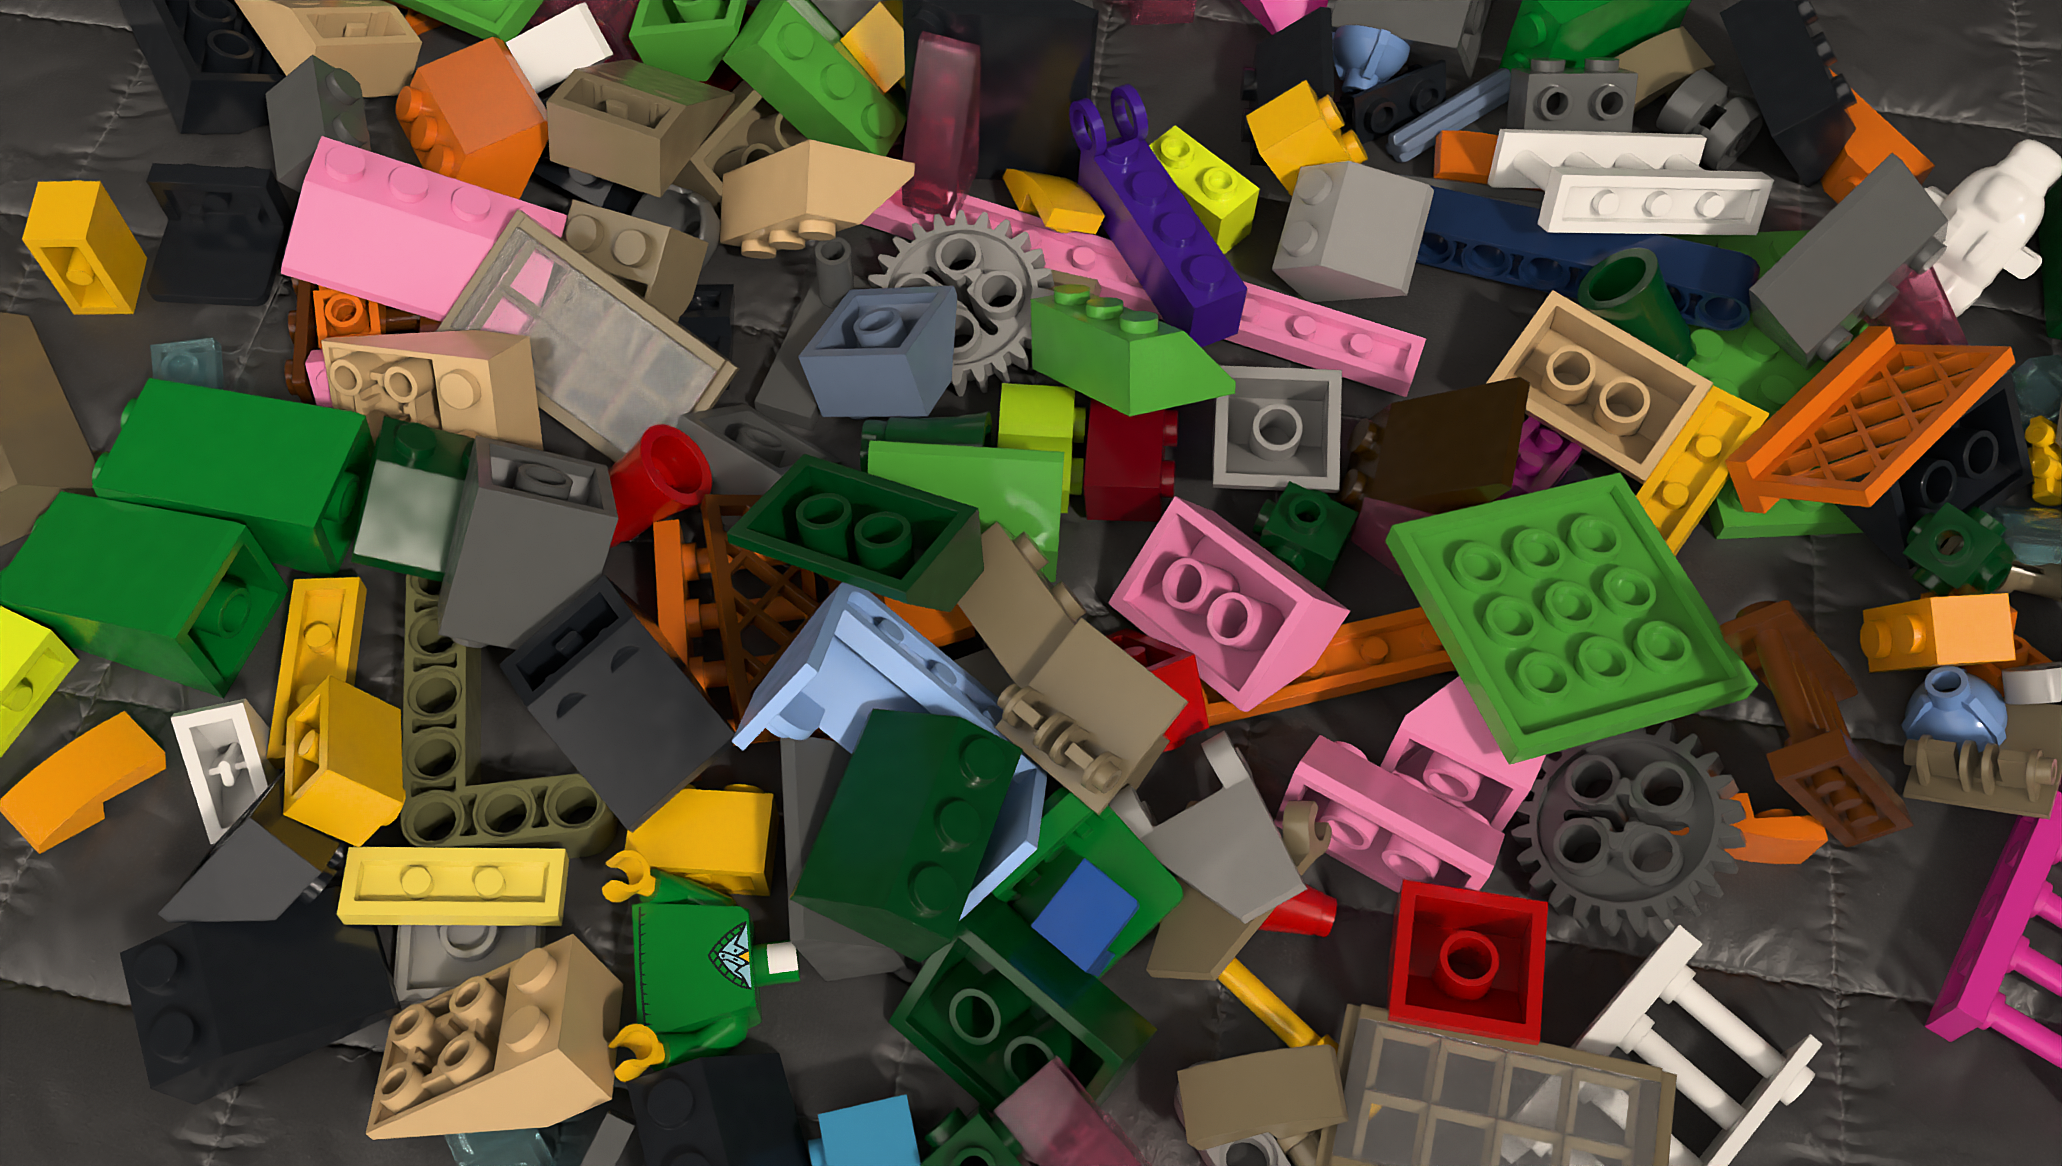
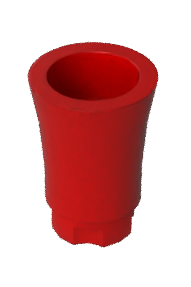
M657 424L649 427L631 449L608 469L618 513V522L610 548L617 546L621 542L632 540L653 526V522L662 521L675 513L701 504L704 495L711 493L712 474L708 461L698 445L681 430L666 424Z

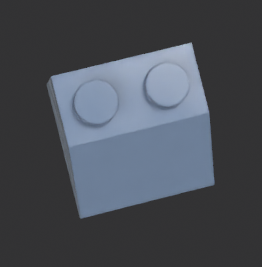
M954 285L849 290L798 356L822 417H850L851 419L858 420L868 417L919 418L928 416L952 381L957 293Z

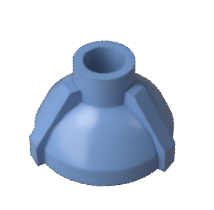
M1345 25L1337 28L1336 32H1332L1333 61L1340 80L1344 81L1342 91L1345 93L1351 91L1358 94L1387 82L1400 70L1408 59L1410 46L1403 39L1391 34L1390 31L1360 25Z
M1941 666L1932 670L1927 675L1925 681L1916 688L1906 706L1905 719L1901 726L1907 740H1919L1923 734L1932 735L1934 740L1956 742L1960 757L1965 740L1975 741L1978 753L1984 751L1987 743H1995L2000 746L2006 739L2005 728L2008 715L2004 699L1993 685L1976 675L1967 673V669L1955 666ZM1956 688V690L1952 692H1942L1945 689Z

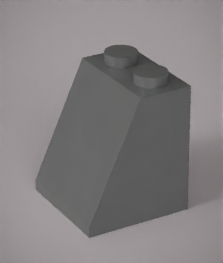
M1328 0L1327 7L1331 8L1332 32H1336L1337 28L1345 25H1360L1390 31L1391 34L1403 39L1410 46L1406 65L1420 64L1424 67L1439 60H1445L1446 77L1470 83L1494 0Z
M475 436L438 601V635L450 637L456 643L472 648L494 645L517 650L600 579L618 522V513L606 465Z

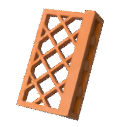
M1868 326L1725 460L1743 510L1745 512L1765 514L1781 498L1871 507L2016 363L2011 346L1896 344L1890 326ZM1905 366H1913V367H1914V368H1911V369H1908V370H1905V371H1904V367H1905ZM1968 370V371H1966V372H1963V373H1960V374L1951 376V375H1953V374H1956V373H1959V372ZM1916 388V389H1914V390H1911V391L1902 393V392H1904V391H1907V390ZM1942 401V402L1939 403V404H1936V405H1933V406H1930V407L1921 409V410L1916 411V412H1912V411L1917 410V409H1919V408H1922V407H1925V406H1928V405H1931V404H1934V403H1937V402ZM1902 415L1901 417H1898V418H1895V419H1892V420L1883 422V423H1881V424H1878V425H1875V426H1872V427H1869V428H1865V427H1867V426H1870V425L1879 423V422H1881V421H1884V420H1887V419H1890V418H1893V417ZM1855 430H1856V432H1854V433H1851V434H1848V435H1845V436L1841 437L1842 435H1844V434H1846V433H1849V432H1852V431H1855ZM1907 436L1905 439L1899 440L1897 442L1879 448H1875V446ZM1866 450L1864 453L1828 464V462ZM1820 466V468L1811 470L1813 467ZM1870 472L1861 482L1844 481Z

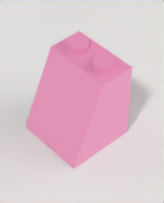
M1458 676L1405 715L1380 767L1392 774H1405L1415 778L1427 788L1429 794L1454 807H1466L1478 812L1487 819L1491 827L1502 832L1530 792L1546 755L1509 765L1461 677Z

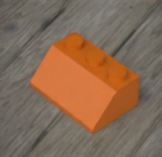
M490 37L418 67L410 86L403 87L397 98L396 117L423 169L518 200L520 199L549 139L547 109L503 40Z

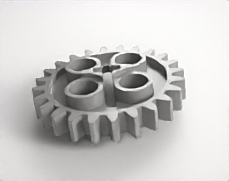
M963 210L958 211L954 225L946 226L940 214H935L934 230L926 232L918 223L912 224L915 240L908 243L896 236L892 239L898 253L896 258L882 254L878 256L882 271L886 275H869L868 281L871 288L943 286L925 274L927 271H933L937 274L945 286L954 285L957 293L955 336L962 334L972 336L969 343L962 347L954 348L951 382H953L958 397L963 396L967 381L975 380L982 393L988 391V376L995 374L1002 382L1009 383L1010 377L1007 366L1013 363L1025 370L1030 367L1025 353L1026 348L1032 350L1030 299L1054 295V291L1049 290L1054 286L1051 269L1043 268L1046 263L1042 249L1030 251L1032 246L1029 234L1026 231L1012 238L1011 224L1007 219L1002 221L994 230L991 229L987 212H982L975 225H968ZM967 259L973 261L966 269L958 271L950 269L954 263L960 260ZM1008 295L1014 297V300L1007 306L999 308L990 306L992 300L999 296ZM970 302L972 304L976 318L972 313L968 311V308L965 306ZM977 319L994 331H998L997 334L989 335L980 327Z

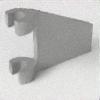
M1224 730L1201 743L1207 759L1223 784L1221 790L1158 825L1146 801L1140 802L1131 784L1118 791L1109 805L1169 872L1246 924L1307 890V887L1254 783L1252 772L1246 759L1238 747L1234 748L1229 735Z

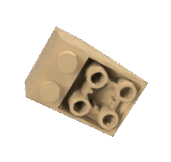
M234 0L286 76L313 54L334 68H341L350 73L360 83L362 97L399 95L403 87L410 86L422 41L395 5L381 0Z
M480 330L331 337L321 340L332 406L334 409L366 415L374 446L383 417L386 416L406 422L420 423L430 428L474 439L477 435L544 451L530 336Z
M571 934L543 948L533 949L521 958L484 975L472 977L460 986L425 1002L408 1006L400 1013L392 1016L366 1135L373 1140L542 1128L552 1126L612 1100L617 1048H609L608 1044L619 1033L623 983L574 934Z

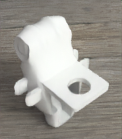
M2026 139L2018 142L2007 157L1996 165L1982 168L1967 176L1949 195L1934 186L1924 188L1949 220L1946 239L1943 242L1947 249L1940 259L1925 273L1918 275L1913 271L1895 287L1900 291L1896 299L1907 301L1914 305L1926 319L1951 325L1958 316L1979 298L1983 289L1993 282L2003 268L2019 279H2026L2031 276L2042 264V258L2025 245L2043 218L2045 208L2044 196L2047 189L2062 175V158L2047 145L2036 140Z

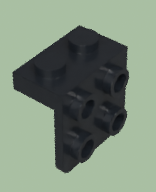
M152 163L146 182L167 216L168 223L147 284V290L151 297L157 302L253 307L264 305L269 300L293 218V213L272 170L249 166L221 167L200 166L190 163L182 165Z

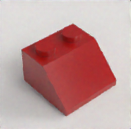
M1403 879L1393 918L1387 977V1021L1538 1046L1541 1032L1548 902Z

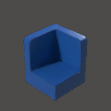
M1084 858L1031 927L1086 973L1099 977L1116 955L1108 949L1109 946L1138 911L1139 902L1109 878L1106 873Z

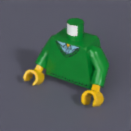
M623 850L606 861V865L610 868H618L626 873L629 885L618 880L609 881L602 887L605 898L611 902H622L637 893L643 902L632 904L637 1024L625 1026L608 1044L609 1048L613 1049L627 1047L635 1053L637 1058L623 1061L614 1070L616 1078L620 1081L626 1082L638 1078L649 1066L653 1071L657 1072L700 1057L726 1055L746 1038L749 1028L762 1023L760 987L800 982L798 949L790 942V939L756 944L755 928L748 908L738 906L733 898L691 879L659 869L650 870L647 859L641 853L634 850Z

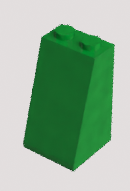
M1522 0L1498 69L1507 68L1511 73L1512 68H1530L1532 58L1565 59V68L1584 67L1585 58L1589 57L1615 58L1646 40L1669 30L1679 28L1691 0Z
M148 378L139 397L132 398L125 406L121 417V432L111 451L103 452L96 461L92 473V488L98 498L234 521L246 525L272 563L323 578H336L356 534L366 474L375 446L366 415L356 412Z
M63 491L59 492L48 510L39 516L34 523L30 536L10 565L0 572V606L52 630L66 646L223 699L289 591V588L246 525L234 521Z

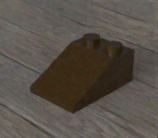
M1516 377L1393 402L1370 419H1362L1355 426L1347 443V449L1351 452L1347 472L1339 484V492L1336 493V501L1339 504L1359 512L1350 537L1395 559L1385 542L1392 525L1489 503L1511 490L1530 382L1522 377Z

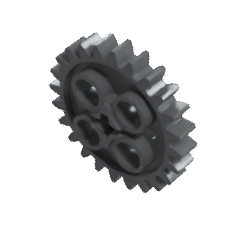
M1666 721L1659 728L1655 736L1651 734L1650 727L1647 726L1561 750L1562 757L1557 761L1545 757L1541 765L1545 776L1542 780L1535 779L1528 793L1533 798V801L1522 802L1515 812L1520 820L1528 824L1511 830L1512 837L1518 845L1528 848L1519 854L1517 859L1526 872H1536L1529 881L1540 896L1551 893L1548 902L1559 915L1566 913L1574 907L1573 918L1581 928L1587 929L1599 914L1602 927L1609 936L1613 937L1619 931L1623 919L1629 920L1639 937H1645L1649 917L1658 916L1662 924L1671 931L1675 929L1673 910L1679 906H1682L1688 913L1697 918L1701 916L1700 907L1694 896L1703 891L1711 896L1721 898L1724 893L1714 878V873L1718 871L1737 874L1739 870L1734 858L1725 849H1736L1746 846V839L1741 829L1731 825L1746 819V812L1740 801L1730 799L1739 790L1731 774L1720 775L1725 767L1716 751L1701 756L1704 748L1699 737L1694 733L1678 743V733L1673 723ZM1606 779L1612 781L1610 789L1604 795L1597 798L1583 797L1586 789L1592 783ZM1679 787L1683 789L1681 796L1672 804L1667 806L1651 804L1654 796L1664 788ZM1570 814H1580L1586 817L1566 821ZM1630 817H1637V819L1639 820V822H1636V821H1630V822H1629V818H1630ZM1614 827H1624V832L1617 833ZM1686 827L1689 828V832L1683 836L1673 835L1669 832L1680 831ZM1592 842L1601 844L1599 853L1592 860L1586 863L1572 862L1573 855L1580 846ZM1656 851L1673 853L1670 863L1664 869L1657 872L1641 870L1642 863L1649 854Z

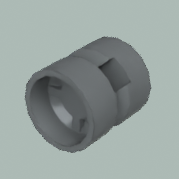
M1701 69L1687 78L1670 97L1660 112L1656 128L1664 134H1697L1706 137L1700 161L1714 171H1724L1754 141L1762 129L1765 119L1761 110L1742 96L1732 99L1728 98L1730 87L1708 71Z

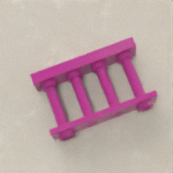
M2057 791L2050 820L2023 815L2017 816L1924 1026L1949 1042L1958 1039L1975 1028L1986 1030L1988 1027H1991L2062 1069V1036L2006 1004L2005 994L1998 990L2005 974L2015 970L2062 998V965L2029 947V938L2022 935L2029 918H2033L2036 915L2062 929V897L2053 893V884L2046 881L2051 866L2059 861L2062 863L2061 792Z

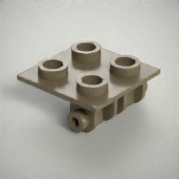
M1081 617L1028 686L1020 688L1017 684L1013 683L1001 693L997 705L1003 710L1002 719L995 728L1013 744L1022 748L1025 754L1095 813L1100 815L1188 704V701Z
M2005 703L2008 715L2005 728L2006 739L2000 746L1995 743H1987L1984 751L1979 753L1976 742L1972 740L1964 741L1959 757L1956 742L1934 740L1932 735L1923 734L1919 740L1908 739L1904 747V764L1911 765V770L1903 792L1904 797L2050 820L2062 776V705L2047 703L2015 705Z

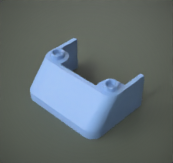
M844 582L821 604L757 687L731 741L744 751L765 728L778 737H789L795 740H805L817 728H820L852 754L868 714L874 708L962 717L1012 743L995 728L1002 719L1003 710L997 705L998 697L871 592ZM1023 751L959 921L1037 850L1048 772Z

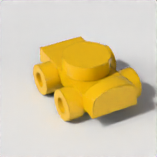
M2040 415L2030 419V425L2026 428L2024 434L2025 440L2032 444V447L2027 448L2034 478L2032 481L2034 482L2032 484V498L2042 505L2057 506L2062 504V448L2055 441L2058 425Z

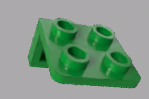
M1063 786L1043 804V818H1041L1037 850L1004 879L992 893L996 898L1012 905L1022 917L1033 924L1084 858L1106 873L1109 878L1138 900L1139 909L1108 949L1116 955L1100 976H1095L1099 980L1182 902L1184 890L1181 884L1109 805L1098 815Z

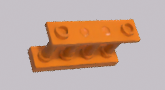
M679 519L653 522L659 629L707 694L708 688L729 686L725 660L705 662L704 656L694 657L693 638L704 637V630L720 628L716 603L701 604L700 598L690 599L689 581L700 580V574L711 573L707 548L697 549L696 542L685 543ZM754 552V554L770 566L788 564ZM727 554L728 562L730 563L733 558ZM742 565L738 570L746 568ZM802 568V589L818 602L816 573ZM777 596L764 610L766 614L777 622L806 620L808 618V615L783 596ZM761 598L748 599V600L751 601L753 604L756 605V603H757ZM737 612L739 623L744 617ZM775 654L755 656V658L766 665ZM746 672L749 684L754 677ZM734 719L727 720L736 732ZM820 738V739H826V740L835 741V740H833L832 738ZM755 741V742H751L750 744L763 743V742H771V741ZM701 774L691 782L702 781Z

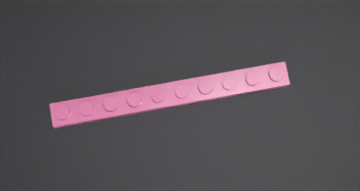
M915 178L907 181L861 223L900 237L915 240L912 224L918 223L926 232L934 230L935 214H940L946 226L954 225L959 210L964 211L968 225H975L982 212H987L991 229L993 230L1002 221L1007 219L1011 224L1012 238L1026 231L1029 234L1032 246L1030 251L1040 248L1043 251L1046 263L1043 268L1097 279L1102 288L1099 297L1123 300V306L1134 311L1153 312L1158 314V319L1164 320L1110 239L1077 231L1060 233L1045 227L1042 219ZM1243 281L1248 290L1238 334L1224 340L1312 368L1342 370V377L1407 397L1426 338Z

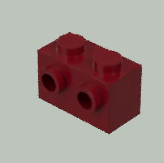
M1091 398L1084 474L1087 520L1160 521L1162 499L1174 498L1175 461L1165 460L1166 446L1177 447L1178 410L1163 409L1130 417Z

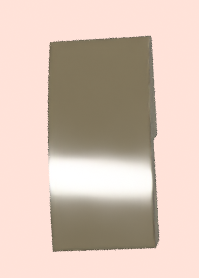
M1683 26L1659 34L1615 57L1620 59L1619 68L1638 73L1634 113L1663 94L1667 99H1670L1681 84L1696 71L1704 69L1711 72L1715 68L1714 62Z
M1331 1045L1302 1046L1252 1053L1177 1071L1187 1143L1199 1151L1267 1132L1281 1140L1349 1121L1335 1048Z

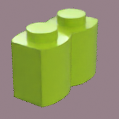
M1002 383L997 448L1064 452L1061 513H1068L1069 495L1082 494L1084 458H1072V443H1084L1086 407L1074 406L1075 390L1070 387Z

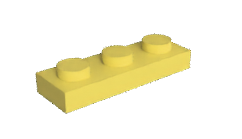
M349 847L337 916L344 925L562 926L569 857L566 849Z

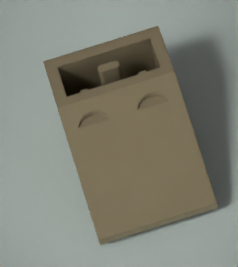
M631 59L574 69L546 101L550 161L661 198L735 101V93Z
M574 199L572 200L562 235L564 241L676 322L679 321V317L692 301L709 244L674 228ZM554 262L541 309H543L568 272L556 262ZM579 279L554 318L586 340L611 302ZM622 311L597 349L629 372L654 333ZM546 328L531 350L534 375L557 383L578 350ZM590 359L570 388L610 400L621 384V381Z

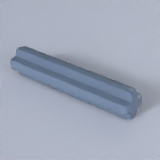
M1498 69L1390 133L1388 136L1389 142L1386 144L1388 154L1393 155L1397 162L1405 163L1434 146L1436 136L1442 130L1459 131L1509 100L1511 80L1509 69Z

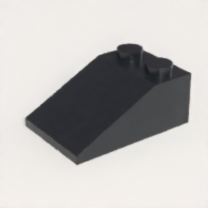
M342 885L323 889L309 905H305L299 899H296L276 920L188 922L120 952L150 1089L197 1105L402 1011L377 925H344L337 916Z

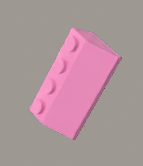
M321 136L304 179L281 267V274L443 322L518 209L540 222L560 238L562 237L568 215ZM536 248L511 287L541 308L555 261ZM503 297L481 331L525 335L535 319L506 297Z

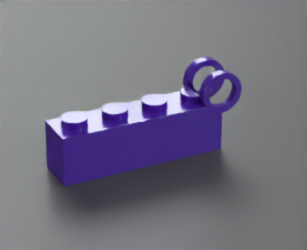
M1130 84L1113 88L1110 97L1111 111L1115 125L1122 137L1108 142L1102 118L1093 102L1088 98L1072 102L1069 109L1070 125L1075 141L1081 150L1078 184L1093 197L1105 215L1101 225L1166 324L1185 331L1201 348L1238 334L1248 288L1145 141L1148 135V119L1144 104L1136 89ZM1125 101L1127 102L1133 117L1134 128L1132 127L1128 119L1125 109ZM1084 116H1085V118H1086V120H1087V122H1088V125H1089V127H1090V131H1091V135H1092V141H1091V139H1090V137H1089V135H1088V133H1087L1086 127H1085Z

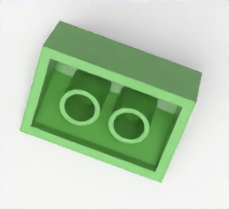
M640 0L629 38L644 64L698 82L707 81L738 35L747 0Z
M761 0L722 60L808 140H816L886 157L907 122L902 89L884 93L840 41L844 35L811 0Z
M1081 284L1060 285L1054 288V295L1030 299L1032 369L1131 417L1235 394L1236 381L1185 331L1158 321V314L1131 310L1123 306V300L1112 297H1099L1090 293L1089 286Z
M869 441L868 474L979 508L981 534L996 522L1015 537L1025 531L1049 561L1048 564L1041 568L1042 572L1050 582L1056 581L1064 452Z

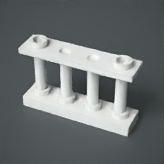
M1500 129L1487 184L1492 188H1540L1545 191L1537 224L1547 232L1757 235L1774 179L1763 172L1704 170L1699 166L1707 138L1697 134Z
M1681 925L1677 926L1654 948L1570 1048L1609 1056L1618 1046L1626 1054L1633 1050L1651 1066L1663 1068L1662 1071L1677 1074L1676 1088L1721 1126L1722 1130L1700 1158L1671 1134L1668 1166H1728L1777 1102L1780 1100L1786 1106L1789 1105L1810 1084L1815 1073L1806 1065L1823 1044L1810 1034L1780 1054L1692 979L1696 972L1686 964L1702 946V943ZM1658 997L1667 1004H1670L1673 1000L1763 1076L1741 1105L1651 1029L1655 1022L1645 1012ZM1547 1074L1509 1120L1555 1131L1562 1077ZM1580 1082L1578 1100L1583 1105L1591 1101L1625 1131L1629 1096L1622 1090ZM1503 1134L1500 1155L1510 1164H1513L1530 1149L1540 1158L1546 1153L1552 1157L1553 1145ZM1571 1149L1569 1166H1604L1592 1154Z

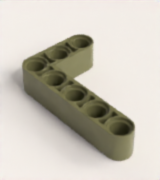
M407 574L402 738L403 788L406 790V799L401 810L403 835L412 847L566 849L569 859L588 857L602 852L610 846L616 837L618 828L617 818L582 774L481 784V648L463 646L453 641L450 637L438 635V601L440 595L435 594L441 590L443 582ZM454 642L452 647L446 651L433 653L442 644ZM448 700L455 701L446 711L431 714L433 709L440 703ZM455 761L451 769L439 776H430L434 767L441 762ZM582 807L596 808L593 816L586 822L577 825L567 823L570 815L577 809ZM517 814L526 815L522 825L514 831L507 833L498 832V828L508 817ZM448 822L455 823L449 835L437 841H428L430 834L435 828Z

